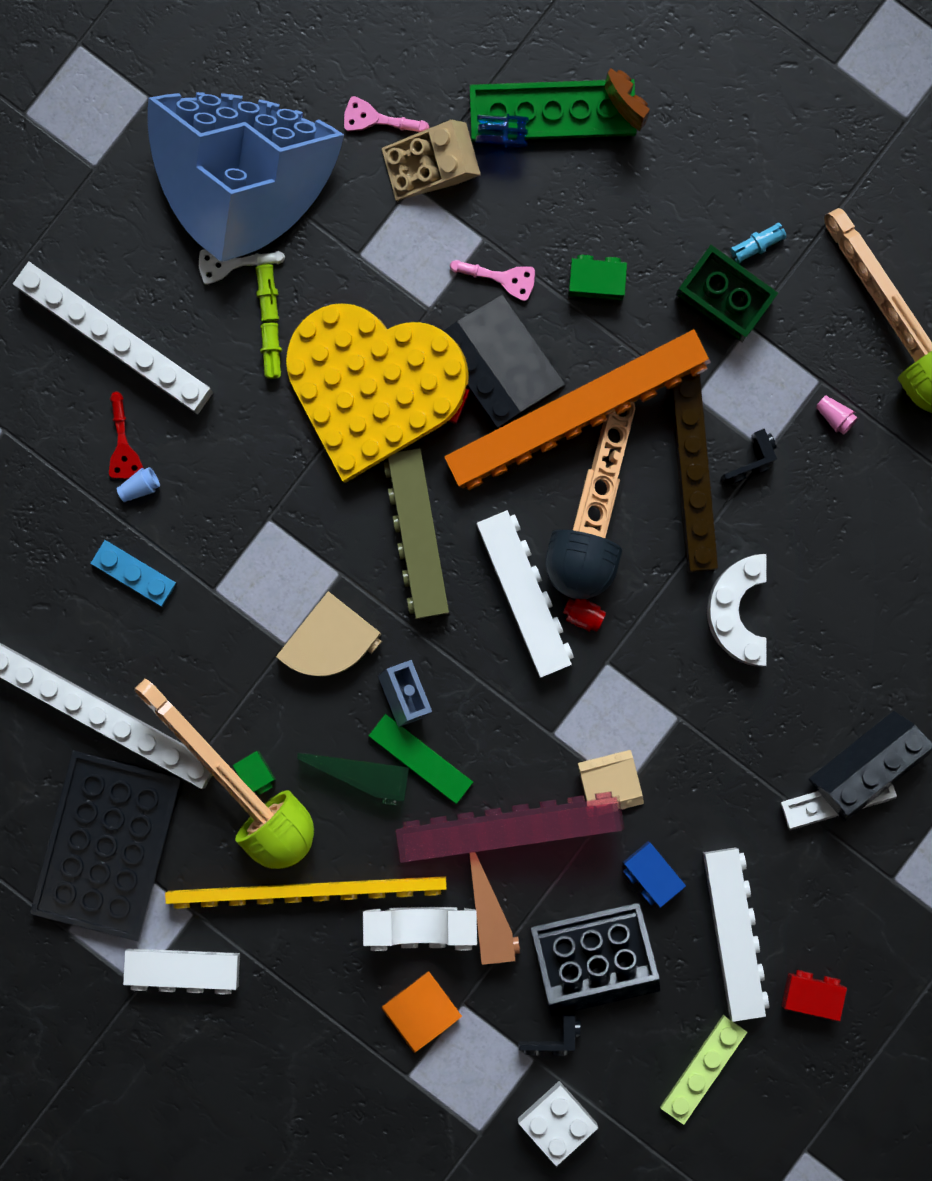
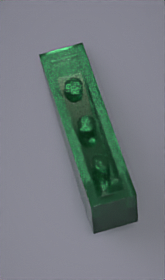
M298 753L297 759L376 798H382V804L398 806L399 801H405L409 767L307 753Z

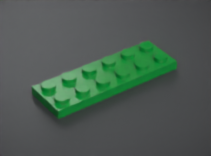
M631 79L630 82L634 84L631 93V96L633 97L635 95V82L634 79ZM606 80L470 85L472 142L636 136L637 132L612 104L605 90Z

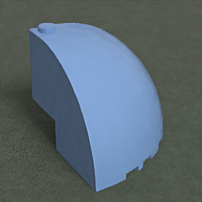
M196 92L195 98H181L179 93L148 98L149 142L154 166L164 194L186 231L196 242L221 262L243 256L266 246L294 225L309 209L325 186L342 146L344 134L319 119L315 123L302 118L303 112L298 110H279L280 104L259 99L258 104L242 101L243 96L221 93V98L203 92Z

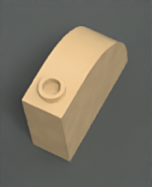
M328 591L276 657L290 668L303 674L312 676L335 675L354 666L367 651L372 654L382 642L379 639L381 633Z

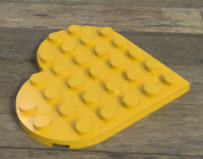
M351 304L328 305L308 315L293 333L287 350L286 364L290 382L339 476L345 483L449 421L463 402L462 399L469 379L467 362L461 348L453 338L441 329L421 322L403 323L387 329L375 315L364 308Z

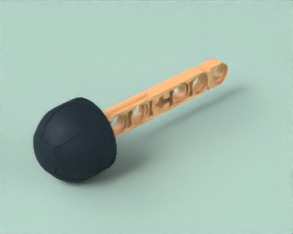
M634 402L631 403L632 408L627 410L625 417H620L615 412L606 416L607 420L602 425L592 468L588 469L573 530H555L550 538L545 562L547 575L558 591L571 598L588 599L601 594L612 584L617 574L622 548L605 538L620 482L618 475L635 412ZM609 429H616L620 433V441L618 443H613L609 440ZM610 449H617V451L611 452L609 456V461L613 465L606 468V462L602 461V459L609 455ZM597 480H601L606 484L607 492L605 495H600L595 491L594 487ZM591 506L598 508L601 516L597 522L592 521L588 516V510Z

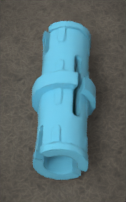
M776 223L759 234L755 232L746 241L731 247L732 257H737L735 262L739 264L756 253L762 254L766 252L767 247L782 239H786L784 228L779 229L782 225Z

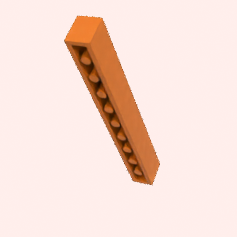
M693 329L444 457L458 486L461 488L467 487L468 490L473 489L483 483V478L489 475L496 477L505 473L508 470L506 466L514 462L520 465L530 460L532 453L540 449L542 452H546L557 446L556 441L565 436L567 440L572 439L582 433L581 428L589 424L595 427L605 422L607 415L615 411L617 414H621L632 408L631 403L640 398L642 402L647 401L657 395L656 390L664 386L670 389L680 384L682 377L690 373L692 376H696L708 369L706 365L711 362Z

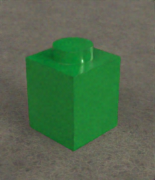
M259 751L252 753L233 765L242 781L253 792L256 791L258 796L273 788L271 782L276 779Z

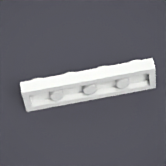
M893 784L864 808L896 799L897 795ZM818 791L781 802L789 831L839 816Z

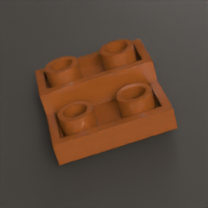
M610 68L606 77L605 90L617 111L629 124L640 132L646 124L650 109L647 107L648 104L637 95L631 96L634 84L630 82L631 78L621 70L616 72Z

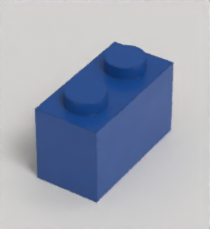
M649 841L623 862L627 867L623 872L633 884L638 881L642 885L644 890L641 894L651 906L656 902L659 907H662L686 887Z

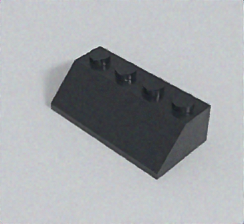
M893 711L811 776L809 781L842 820L846 822L926 758L932 751V743L914 723Z

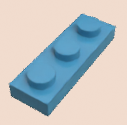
M104 540L90 563L162 607L177 584Z

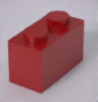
M797 970L796 974L788 973L781 1006L788 1010L840 1021L847 988L840 984V979L824 976L823 980L813 978V973Z

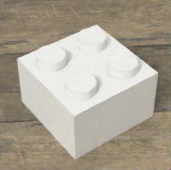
M560 1081L518 1118V1124L556 1166L598 1129L597 1122Z

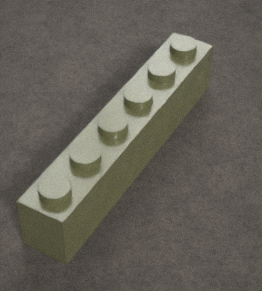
M421 449L397 452L388 457L389 461L383 463L386 478L392 477L393 488L388 489L391 505L397 506L398 515L393 516L395 532H401L403 543L397 544L400 560L406 559L407 570H403L402 573L405 587H411L412 597L407 598L409 613L415 614L416 619L449 614Z

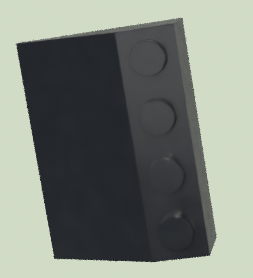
M503 295L443 330L461 348L468 366L469 379L466 388L496 430L511 423L565 385Z
M640 903L531 927L551 1017L660 992L659 975Z

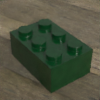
M710 245L679 287L676 295L743 343L778 295V292L716 247Z

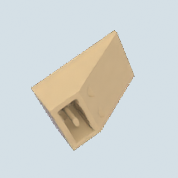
M449 120L382 148L396 200L453 186L481 175L465 122Z

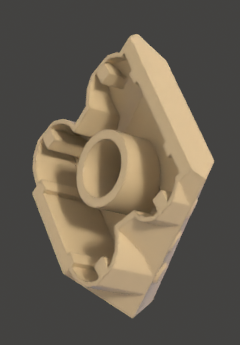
M631 750L578 763L584 795L591 817L644 804Z

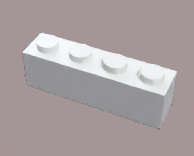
M127 949L125 951L123 985H131V990L146 991L148 986H158L161 992H175L176 987L187 988L188 993H203L205 988L215 989V994H231L232 990H236L239 987L240 953Z

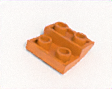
M429 971L381 1007L414 1053L462 1017Z

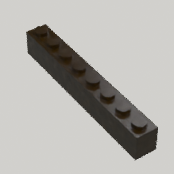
M690 373L681 378L682 382L670 388L687 573L715 571L718 569L700 374L692 376Z

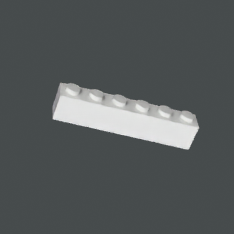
M507 510L477 522V528L539 677L541 678L572 665L570 659L574 658L568 642L562 643L559 634L563 632L559 619L558 617L552 619L548 609L553 607L547 591L542 593L538 582L542 581L536 566L531 567L527 557L531 556L530 549L526 540L520 542L516 532L521 530L515 514L510 516Z
M736 847L703 852L729 1018L734 1022L766 1017L765 1009L769 1008L767 992H762L760 981H764L765 977L762 964H757L756 953H760L758 937L752 934L751 925L756 923L753 908L748 909L747 898L751 897L749 882L743 879L742 870L746 869L744 853H739V849Z

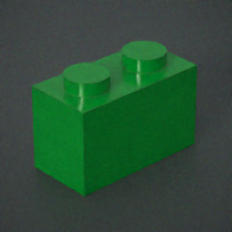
M578 255L577 259L572 258L568 296L623 300L625 296L627 263L621 262V259L617 257H605V261L594 260V257L590 255Z

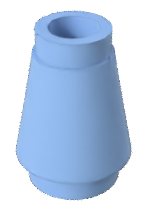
M148 467L138 470L116 489L121 500L126 502L154 493L155 489L160 487V483L154 471Z

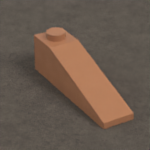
M475 850L469 851L482 965L515 961V954H520L519 939L512 935V930Z

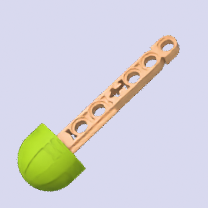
M837 208L825 215V226L835 242H838L841 251L915 361V363L900 374L897 380L902 384L907 395L917 406L932 413V342L861 235L854 229L855 226L842 209Z
M144 679L134 689L138 696L250 815L249 819L238 831L235 841L254 861L268 868H286L302 860L310 850L314 836L313 821L306 808L289 790L275 795L264 804L179 711L167 701L166 697L150 681Z

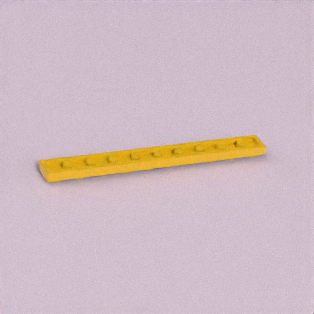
M445 876L173 890L165 892L166 904H173L174 909L190 908V903L201 902V907L218 906V901H229V906L246 905V900L257 899V904L274 903L273 898H285V903L302 902L301 897L313 896V901H328L329 895H340L341 900L357 899V894H368L369 898H385V893L396 892V897L413 896V891H424L425 896L441 895V890H446L447 887Z

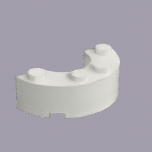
M766 554L744 558L726 569L714 583L707 604L709 627L718 645L732 658L748 665L761 667L766 666V638L755 636L745 628L740 620L738 609L740 599L747 589L753 585L766 582Z
M457 907L390 908L387 911H381V909L363 911V946H371V951L388 950L387 946L401 944V948H418V943H429V948H445L447 944L455 945V950H472V945H477L476 910L469 908L457 910Z

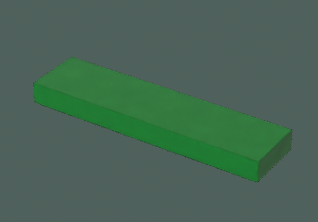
M387 714L382 717L369 734V737L456 804L473 783L471 779L402 726L398 727L396 721Z

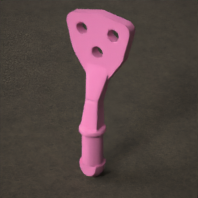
M355 96L350 98L344 114V128L347 131H361L375 124L389 125L399 128L401 131L422 132L429 129L428 123L423 120L416 121L406 119L405 117L394 118L382 115L368 102ZM354 120V124L350 125V122Z
M454 260L450 263V269L453 272L471 275L474 278L484 277L501 283L510 295L522 301L529 299L534 287L535 270L533 267H515L505 272H497L482 268L478 264L473 265L460 262V260ZM530 273V276L526 278L524 274ZM517 279L518 282L514 284L512 283V280ZM524 289L526 292L521 294L520 291Z

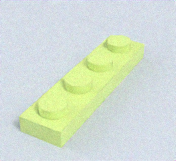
M723 1015L660 1108L684 1125L743 1040L747 1031Z

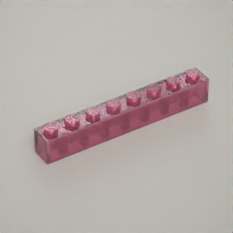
M612 791L596 793L595 799L584 800V795L568 797V803L557 804L556 799L539 802L540 807L529 809V804L512 806V811L502 813L501 808L484 810L485 815L474 817V812L457 814L458 819L447 821L446 816L430 818V823L420 825L419 820L403 822V827L396 829L400 862L622 831L625 828L620 796H612Z

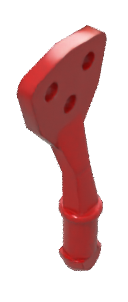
M113 392L110 397L118 441L117 447L110 458L109 475L112 478H130L141 468L144 469L139 455L128 444L125 435L124 399L119 392ZM126 456L128 458L127 461H123L122 457ZM133 465L138 467L136 471L132 469ZM116 467L120 468L119 473L115 472Z

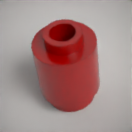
M569 598L563 611L567 615L566 621L587 631L593 630L595 632L600 628L606 612L601 610V606L586 599L573 600Z

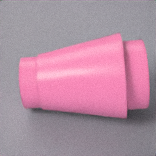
M827 395L816 406V409L819 410L835 432L839 431L843 435L851 429L858 419L854 415L853 410L829 398Z

